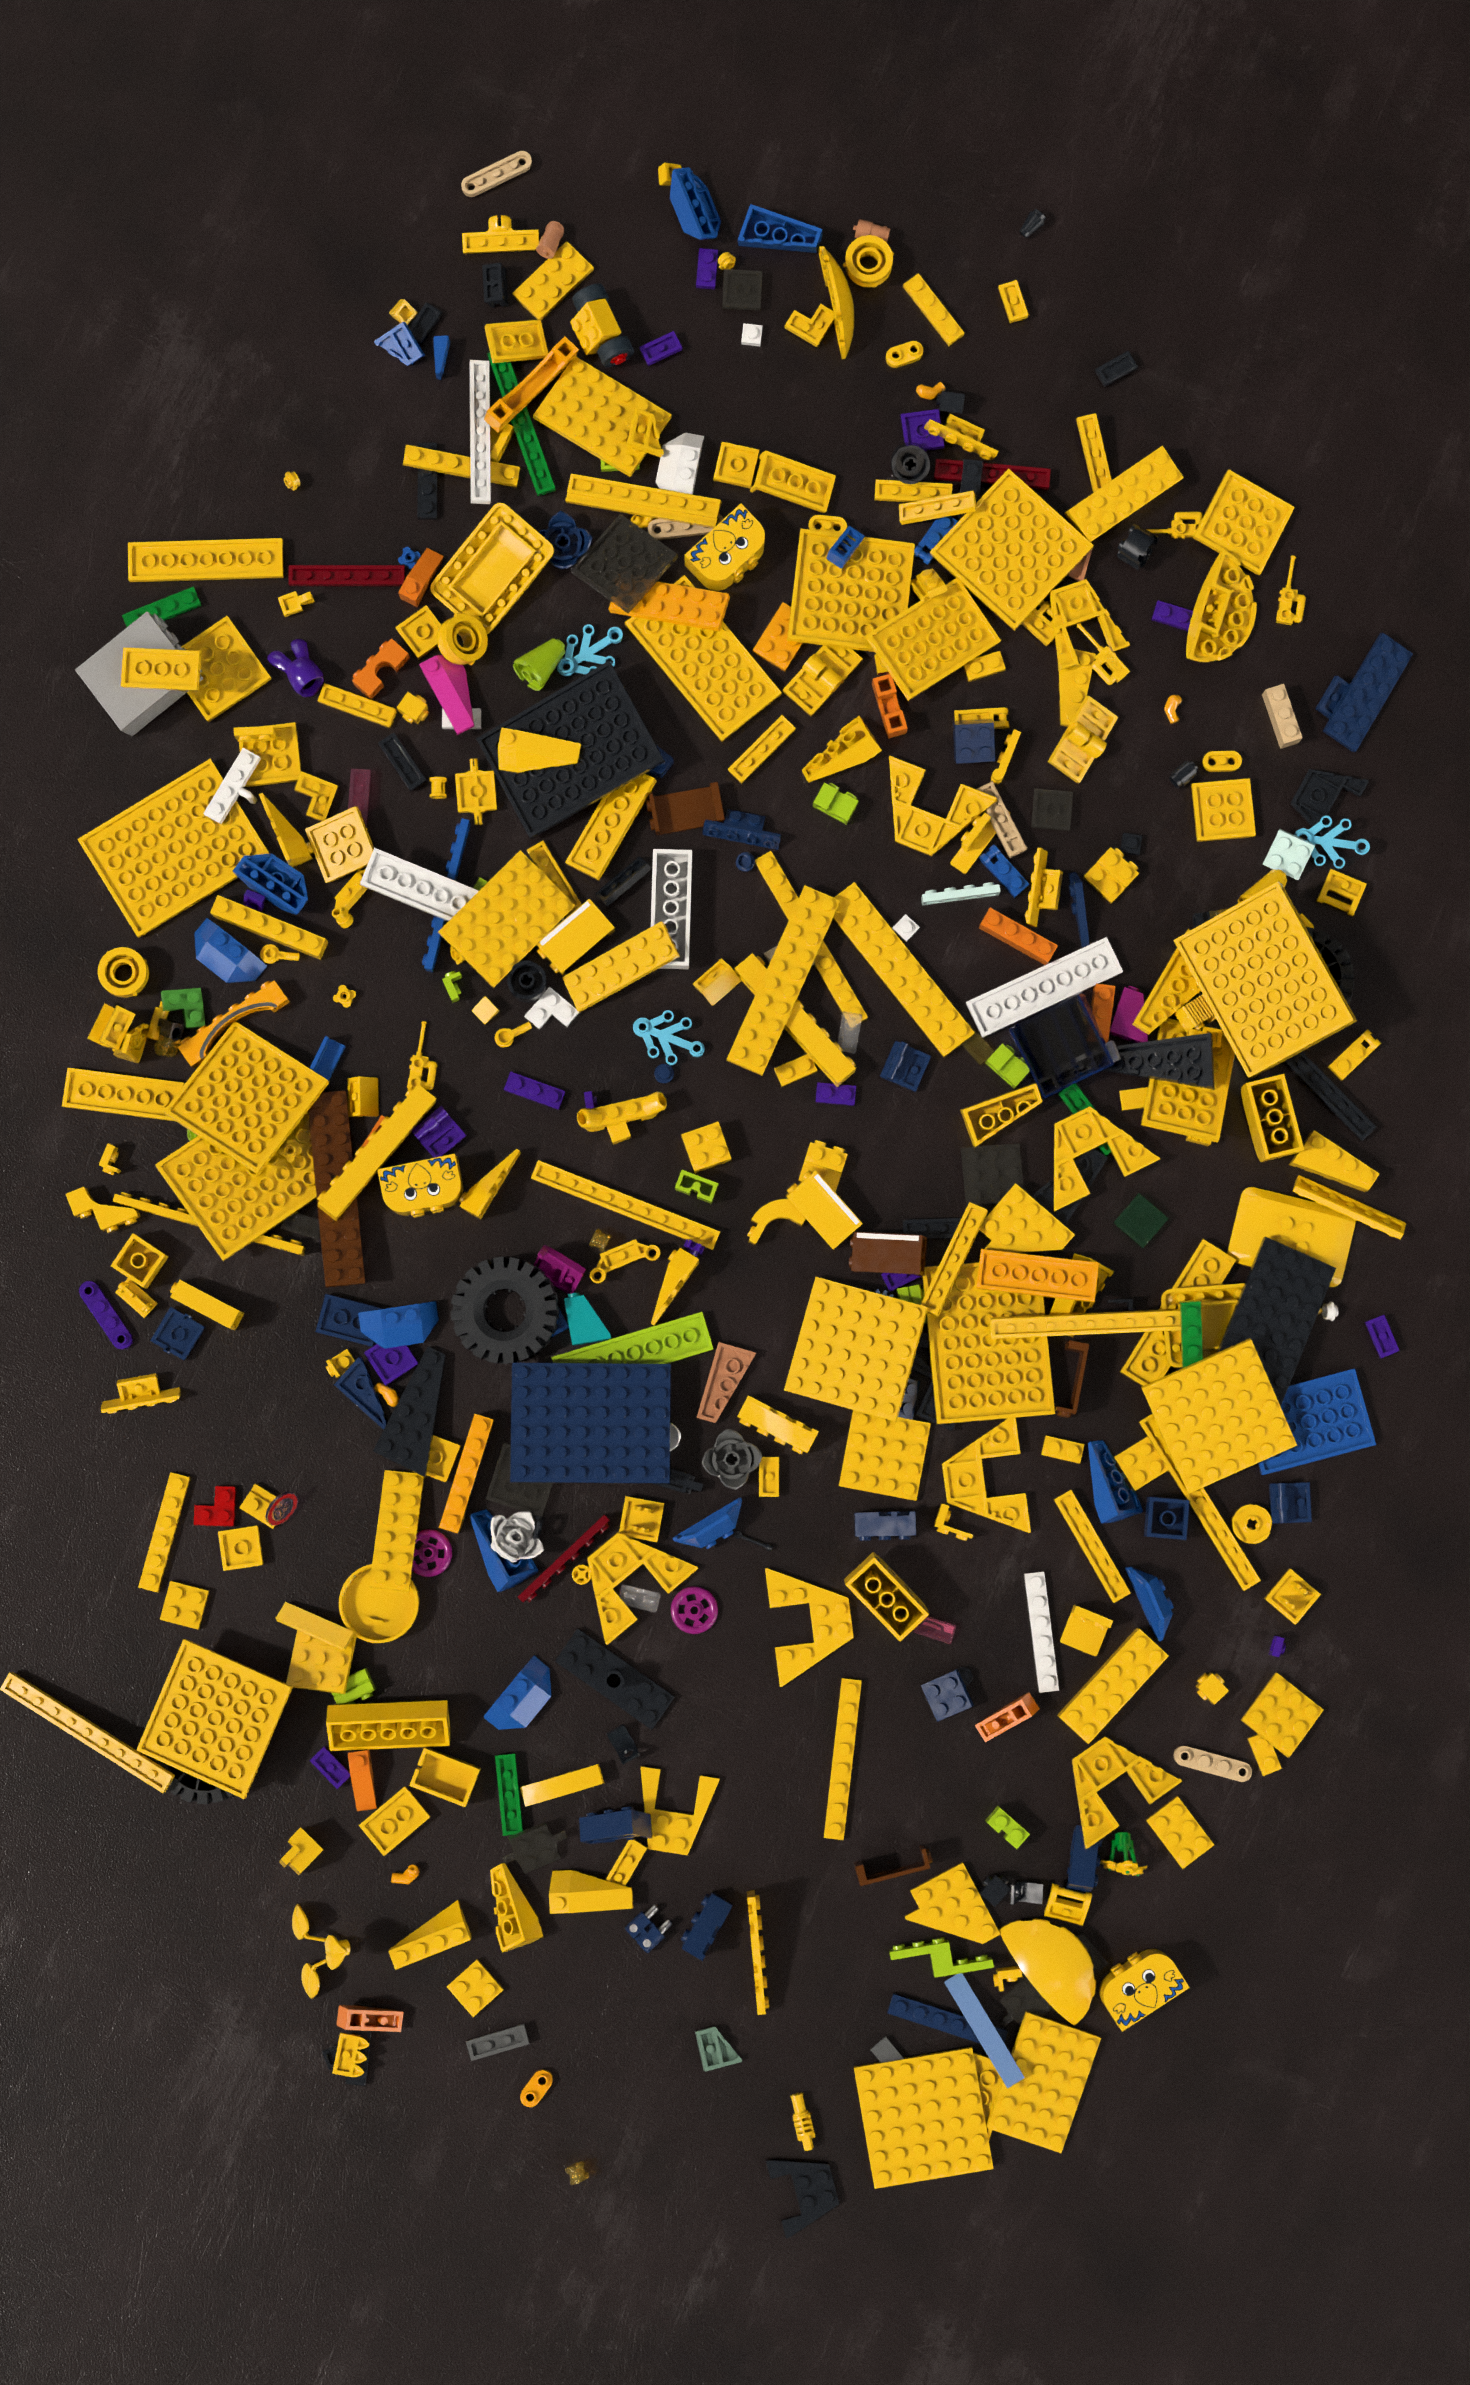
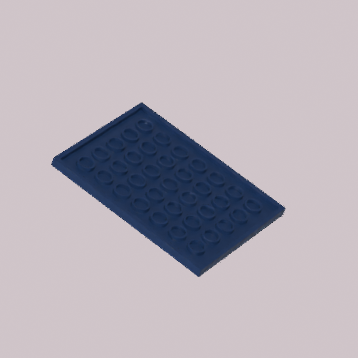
M512 1363L510 1482L669 1483L671 1364Z

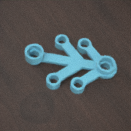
M585 625L583 627L584 635L580 653L573 657L574 647L578 645V638L576 635H569L567 637L565 657L557 665L558 672L562 676H571L574 672L585 675L597 668L595 666L588 668L578 665L582 661L604 664L610 659L613 661L612 665L614 667L615 659L612 656L603 657L594 654L611 643L617 644L623 639L622 630L619 627H611L605 638L589 647L591 637L595 631L592 625ZM587 628L592 629V632L590 634H587L585 632ZM616 633L619 635V637L617 639H613L612 635ZM571 638L576 639L574 644L569 643ZM565 664L570 665V669L564 670L563 666Z
M1328 815L1323 816L1320 822L1310 829L1301 828L1294 834L1298 837L1305 834L1307 841L1320 844L1333 860V865L1337 869L1344 867L1345 860L1337 854L1332 846L1355 849V852L1360 855L1366 854L1370 849V844L1366 839L1349 841L1334 838L1342 831L1351 828V821L1348 818H1343L1339 825L1322 837L1314 835L1322 828L1329 827L1332 824V819ZM1324 818H1328L1330 820V823L1328 825H1324L1322 823V820ZM1343 821L1349 822V826L1347 828H1344L1342 826ZM1359 843H1364L1366 845L1365 849L1360 850L1358 848ZM1314 847L1311 853L1314 863L1317 866H1322L1325 864L1326 858L1323 854H1319ZM1318 856L1323 857L1324 861L1322 863L1316 862ZM1337 859H1341L1343 861V864L1341 866H1337L1335 864Z
M670 1010L664 1011L662 1015L651 1020L639 1018L634 1022L633 1031L637 1036L643 1037L650 1058L654 1059L659 1056V1049L654 1046L650 1035L659 1039L666 1056V1063L670 1066L677 1063V1056L673 1054L668 1042L689 1050L693 1057H701L705 1052V1047L700 1041L692 1043L671 1035L683 1029L688 1030L691 1028L692 1021L688 1017H684L679 1023L662 1030L654 1027L663 1022L669 1023L673 1021L674 1014ZM666 1013H670L672 1017L671 1019L666 1020L664 1018V1015ZM688 1020L690 1025L684 1027L682 1025L683 1021ZM645 1024L646 1029L643 1031L640 1030L639 1025ZM698 1045L700 1046L701 1050L699 1052H695L693 1050V1047ZM651 1049L657 1050L655 1056L650 1054ZM670 1056L675 1057L673 1063L668 1062Z

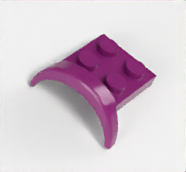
M547 1245L541 1248L534 1263V1266L540 1268L544 1275L549 1277L554 1286L567 1294H572L576 1291L586 1271L581 1265Z

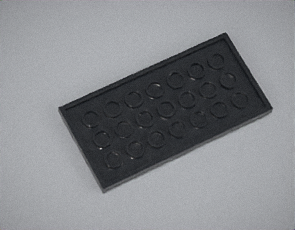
M1263 1237L1217 1353L1250 1338L1281 1407L1336 1268L1268 1237Z

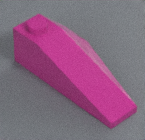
M436 655L419 664L457 735L474 727L467 674L464 666L449 662L443 655Z

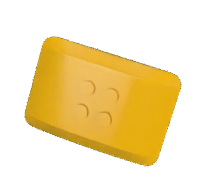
M497 503L490 509L433 580L430 587L431 593L453 613L469 614L477 618L484 626L486 633L489 634L554 554V547L504 503Z
M1248 1187L1242 1191L1227 1254L1236 1259L1235 1263L1252 1267L1263 1237H1268L1335 1267L1336 1270L1329 1287H1336L1343 1278L1356 1221L1349 1216L1316 1202L1255 1187Z
M1245 1283L1168 1289L1161 1296L1162 1310L1180 1309V1301H1201L1202 1350L1204 1359L1217 1353ZM1181 1330L1164 1331L1167 1362L1174 1368H1182Z

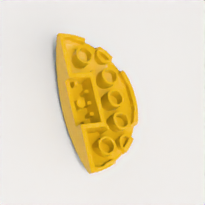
M821 246L818 248V254L825 285L829 289L835 331L841 358L846 359L854 330L853 299L848 282L839 264L828 250Z
M1221 550L1212 565L1194 606L1186 645V658L1193 661H1219L1233 655L1232 653L1238 647L1244 645L1254 626L1257 603L1253 601V583L1250 576L1245 575L1241 569V563L1225 550Z
M1033 1919L1032 1921L1017 1920L1000 1928L998 1931L1031 1984L1062 2017L1075 2026L1089 2010L1096 1990V1980L1094 1979L1093 1972L1094 1964L1083 1943L1066 1928H1059L1050 1924V1921L1043 1919Z

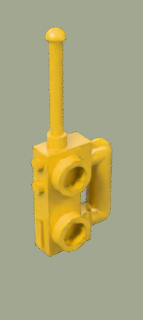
M1176 512L1174 520L1171 521V528L1146 530L1151 533H1168L1174 539L1193 537L1203 518L1202 512ZM1183 520H1195V524H1184Z
M1295 555L1290 557L1291 562L1287 585L1280 590L1279 594L1281 596L1278 598L1280 602L1276 623L1292 625L1293 622H1302L1306 597L1298 594V590L1291 589ZM1292 602H1297L1296 614L1291 613Z
M1081 623L1077 624V628L1086 635L1099 651L1094 657L1096 660L1092 663V668L1108 685H1112L1115 681L1118 683L1130 672L1129 669L1118 659L1116 653L1111 651L1110 647L1106 646L1103 648ZM1102 664H1106L1112 671L1111 675L1103 669Z
M426 1021L421 1022L418 1052L410 1058L412 1063L409 1065L411 1070L407 1084L408 1090L412 1086L415 1088L418 1084L425 1090H432L434 1088L437 1063L429 1061L428 1057L422 1056ZM423 1068H429L427 1082L421 1081Z

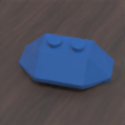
M689 167L674 169L672 171L670 200L683 232L700 240L716 238L721 220L707 186L692 173L693 171Z
M272 853L252 856L245 855L233 870V873L250 889L265 896L266 900L283 911L297 915L308 901L304 875Z
M208 918L196 930V959L226 983L256 981L267 968V965Z
M436 1301L358 1313L361 1333L384 1349L423 1343L439 1321Z
M741 1497L673 1537V1540L699 1548L705 1546L706 1549H709L717 1544L715 1540L722 1536L725 1539L734 1533L732 1529L736 1528L742 1503Z
M1128 1566L1125 1570L1156 1641H1162L1173 1615L1171 1609L1174 1608L1170 1598H1166L1163 1593L1166 1590L1161 1579L1158 1580L1153 1575Z
M534 1655L484 1715V1718L498 1730L526 1728L551 1698L549 1667Z

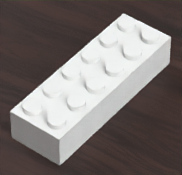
M653 849L651 927L661 921L664 922L680 957L659 969H689L692 850Z

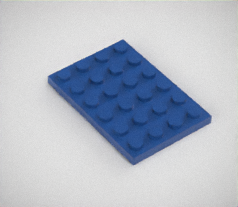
M1355 1369L1289 1386L1281 1404V1409L1297 1446L1263 1460L1258 1465L1261 1475H1266L1376 1445Z

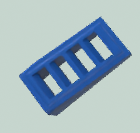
M434 336L435 374L438 380H441L443 377L450 346L449 336Z
M848 526L829 550L826 557L827 560L842 569L863 541L865 535ZM848 535L851 536V537L854 538L856 541H853L852 539H850V538L847 537V536H848Z

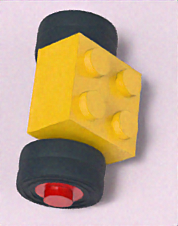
M597 283L578 291L572 298L578 313L570 323L585 354L598 353L605 367L616 366L629 359L634 354V349L627 336H619L621 330L608 305L609 296L604 286Z

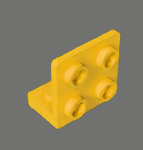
M1074 1605L1060 1642L1090 1655L1097 1656L1107 1629L1111 1628L1113 1620Z

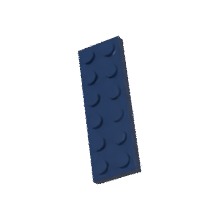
M1380 633L1323 732L1350 751L1356 752L1413 654L1386 634Z

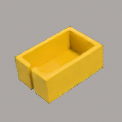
M424 1747L417 1764L422 1766V1768L417 1767L415 1769L409 1786L466 1807L481 1767L429 1747Z

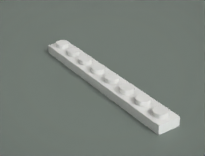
M470 360L471 503L490 504V425L484 420L486 412L490 408L489 361Z

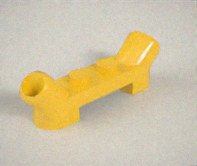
M657 1091L649 1096L592 1109L582 1108L577 1113V1122L580 1127L585 1128L587 1131L595 1132L604 1130L608 1126L638 1119L644 1121L654 1118L659 1112L665 1110L667 1101L664 1094Z

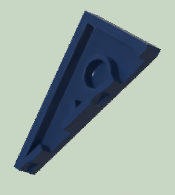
M1073 872L1068 873L1070 881L1069 891L1070 896L1073 898L1071 909L1073 915H1076L1081 947L1084 948L1089 945L1083 884L1077 873Z
M359 1356L334 1385L384 1430L388 1420L364 1361Z

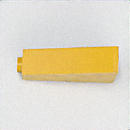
M179 1280L178 1283L175 1282L170 1290V1293H172L171 1298L235 1331L245 1314L182 1280Z

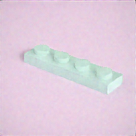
M994 882L984 883L983 887L967 885L964 886V889L956 890L955 887L946 888L944 892L929 890L922 894L921 901L922 905L998 896L1000 894V885H994Z

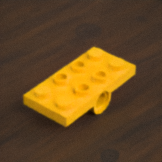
M823 645L816 654H813L805 662L802 669L786 685L782 692L812 717L863 661V658L852 649Z
M1086 696L1050 756L1048 763L1076 783H1080L1094 758L1099 757L1104 752L1107 745L1105 739L1118 717L1092 697Z

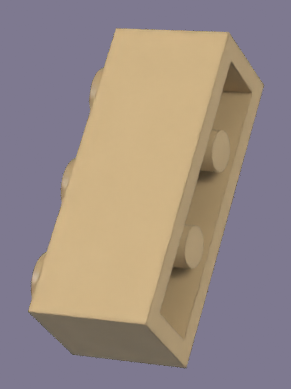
M1281 684L1265 689L1262 697L1280 749L1298 744L1302 739V735L1285 685Z

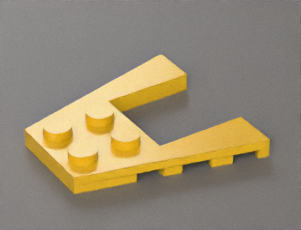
M1087 579L1050 592L1059 671L1079 664L1066 629L1069 626L1097 617L1108 647L1111 648L1112 652L1130 646V643L1126 642L1122 636L1119 627L1110 618L1107 609H1104L1099 602V597Z
M641 1766L645 1813L651 1814L652 1838L647 1839L648 1849L688 1855L716 1790L719 1778L700 1775L694 1815L655 1809L661 1769Z

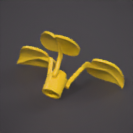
M297 1904L292 1916V1929L295 1936L299 1940L305 1937L306 1939L325 1942L326 1959L314 1964L312 1967L310 1963H306L302 1969L303 1987L307 1995L314 1999L320 1987L319 1977L315 1971L316 1968L327 1963L331 1970L336 1969L342 1963L345 1956L350 1954V1944L347 1939L337 1940L333 1935H328L327 1938L310 1936L307 1933L309 1931L308 1919L301 1906Z

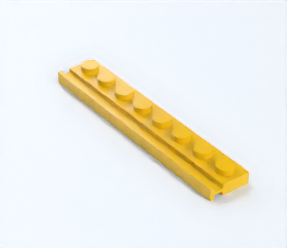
M576 474L570 475L567 497L565 499L566 503L708 528L716 526L721 507L720 499Z

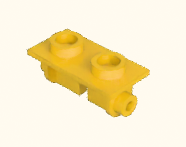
M129 1278L125 1282H121L118 1286L119 1289L115 1292L144 1318L158 1304Z

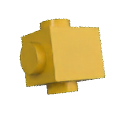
M409 692L406 693L397 706L398 712L403 714L402 718L409 723L415 722L418 724L420 720L424 721L429 713L427 711V701L419 695L415 697Z
M1204 1673L1197 1680L1198 1695L1204 1701L1208 1699L1214 1705L1229 1692L1223 1685L1225 1681L1217 1673L1215 1675L1213 1673L1208 1675Z

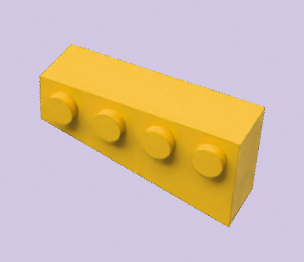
M1033 1083L960 1109L972 1145L976 1147L1043 1101L1037 1084Z

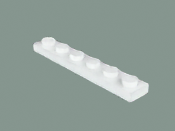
M1044 1572L1024 1574L1038 1691L1039 1693L1059 1691Z

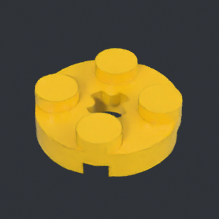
M1251 1504L1240 1507L1235 1512L1231 1521L1235 1536L1244 1543L1251 1544L1264 1541L1269 1536L1272 1526V1519L1268 1511L1261 1506ZM1249 1519L1252 1521L1256 1520L1255 1529L1247 1527Z

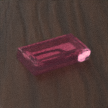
M927 1616L913 1629V1632L951 1645L956 1625Z

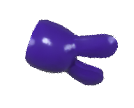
M295 639L291 642V649L297 658L294 661H291L280 651H273L268 655L270 664L287 674L292 688L299 695L311 697L321 688L324 681L323 673L310 660L307 643L304 640ZM315 679L314 684L310 688L302 689L309 681Z

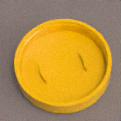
M372 1564L356 1570L345 1581L339 1596V1611L343 1623L347 1629L354 1631L356 1637L371 1643H386L400 1638L412 1627L419 1611V1594L412 1579L409 1592L370 1588Z

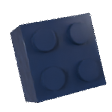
M992 719L953 721L954 760L956 764L995 761L994 722Z
M1147 1497L1144 1536L1186 1540L1189 1500Z

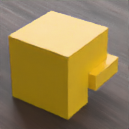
M300 1827L288 1841L292 1848L280 1859L279 1863L284 1868L289 1865L300 1875L322 1853L323 1849Z

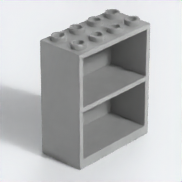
M145 612L75 669L118 728L130 736L135 735L188 692L121 687L123 647L186 650L177 644L179 642L178 638L166 629L168 625L156 614L152 615L149 612Z

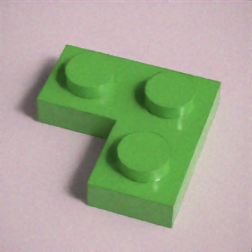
M201 988L161 992L163 1011L182 1010L185 1029L201 1028L205 1025Z

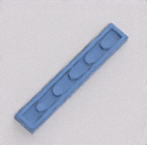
M956 1974L944 1982L1007 2089L1023 2080L1025 2077L963 1974Z

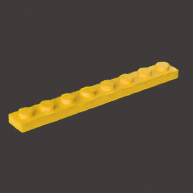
M841 1679L824 1838L844 1840L862 1680Z

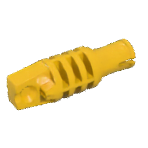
M795 2093L790 2095L795 2112L792 2117L798 2141H802L805 2151L812 2150L814 2147L812 2138H815L811 2115L806 2110L803 2093Z

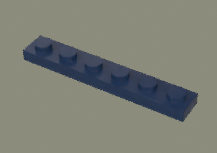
M893 1993L887 2011L888 2014L980 2043L963 2015ZM994 2026L1002 2041L1005 2042L1008 2030Z

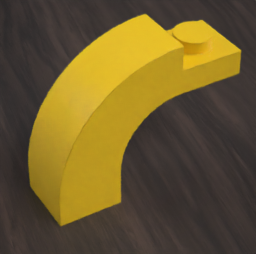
M789 1199L772 1201L761 1207L752 1217L751 1221L756 1223L757 1226L751 1227L747 1235L750 1237L749 1242L756 1245L765 1227L773 1220L788 1219L802 1226L806 1218Z

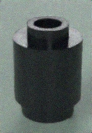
M1185 760L1171 772L1169 780L1178 789L1185 787L1198 775V767L1192 761L1188 762Z

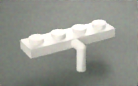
M242 748L203 814L206 817L222 824L239 795L245 797L251 804L257 802V798L250 791L246 790L244 786L261 758Z

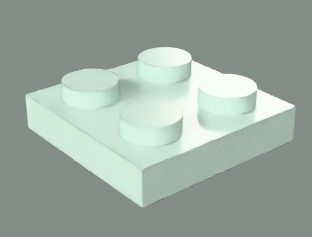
M1279 829L1263 865L1273 870H1282L1287 876L1299 880L1315 844Z

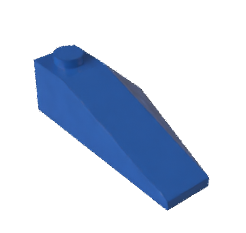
M1103 1440L1090 1441L1088 1443L1094 1503L1101 1523H1112L1142 1513L1143 1509L1135 1490L1128 1487L1124 1480L1126 1478L1125 1474L1118 1471L1115 1466L1116 1460Z
M487 1509L470 1514L469 1517L488 1576L497 1592L513 1588L538 1572L532 1558L511 1562L501 1557L491 1548V1520L493 1516Z

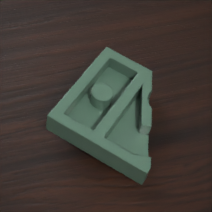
M715 2026L695 2031L705 2072L742 2062L740 2056L737 2055Z

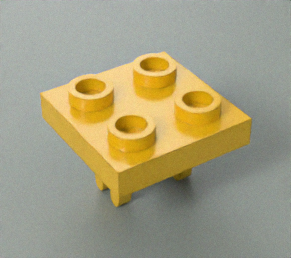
M625 1496L619 1533L630 1538L658 1542L664 1503Z
M1289 1568L1264 1599L1296 1625L1321 1594Z

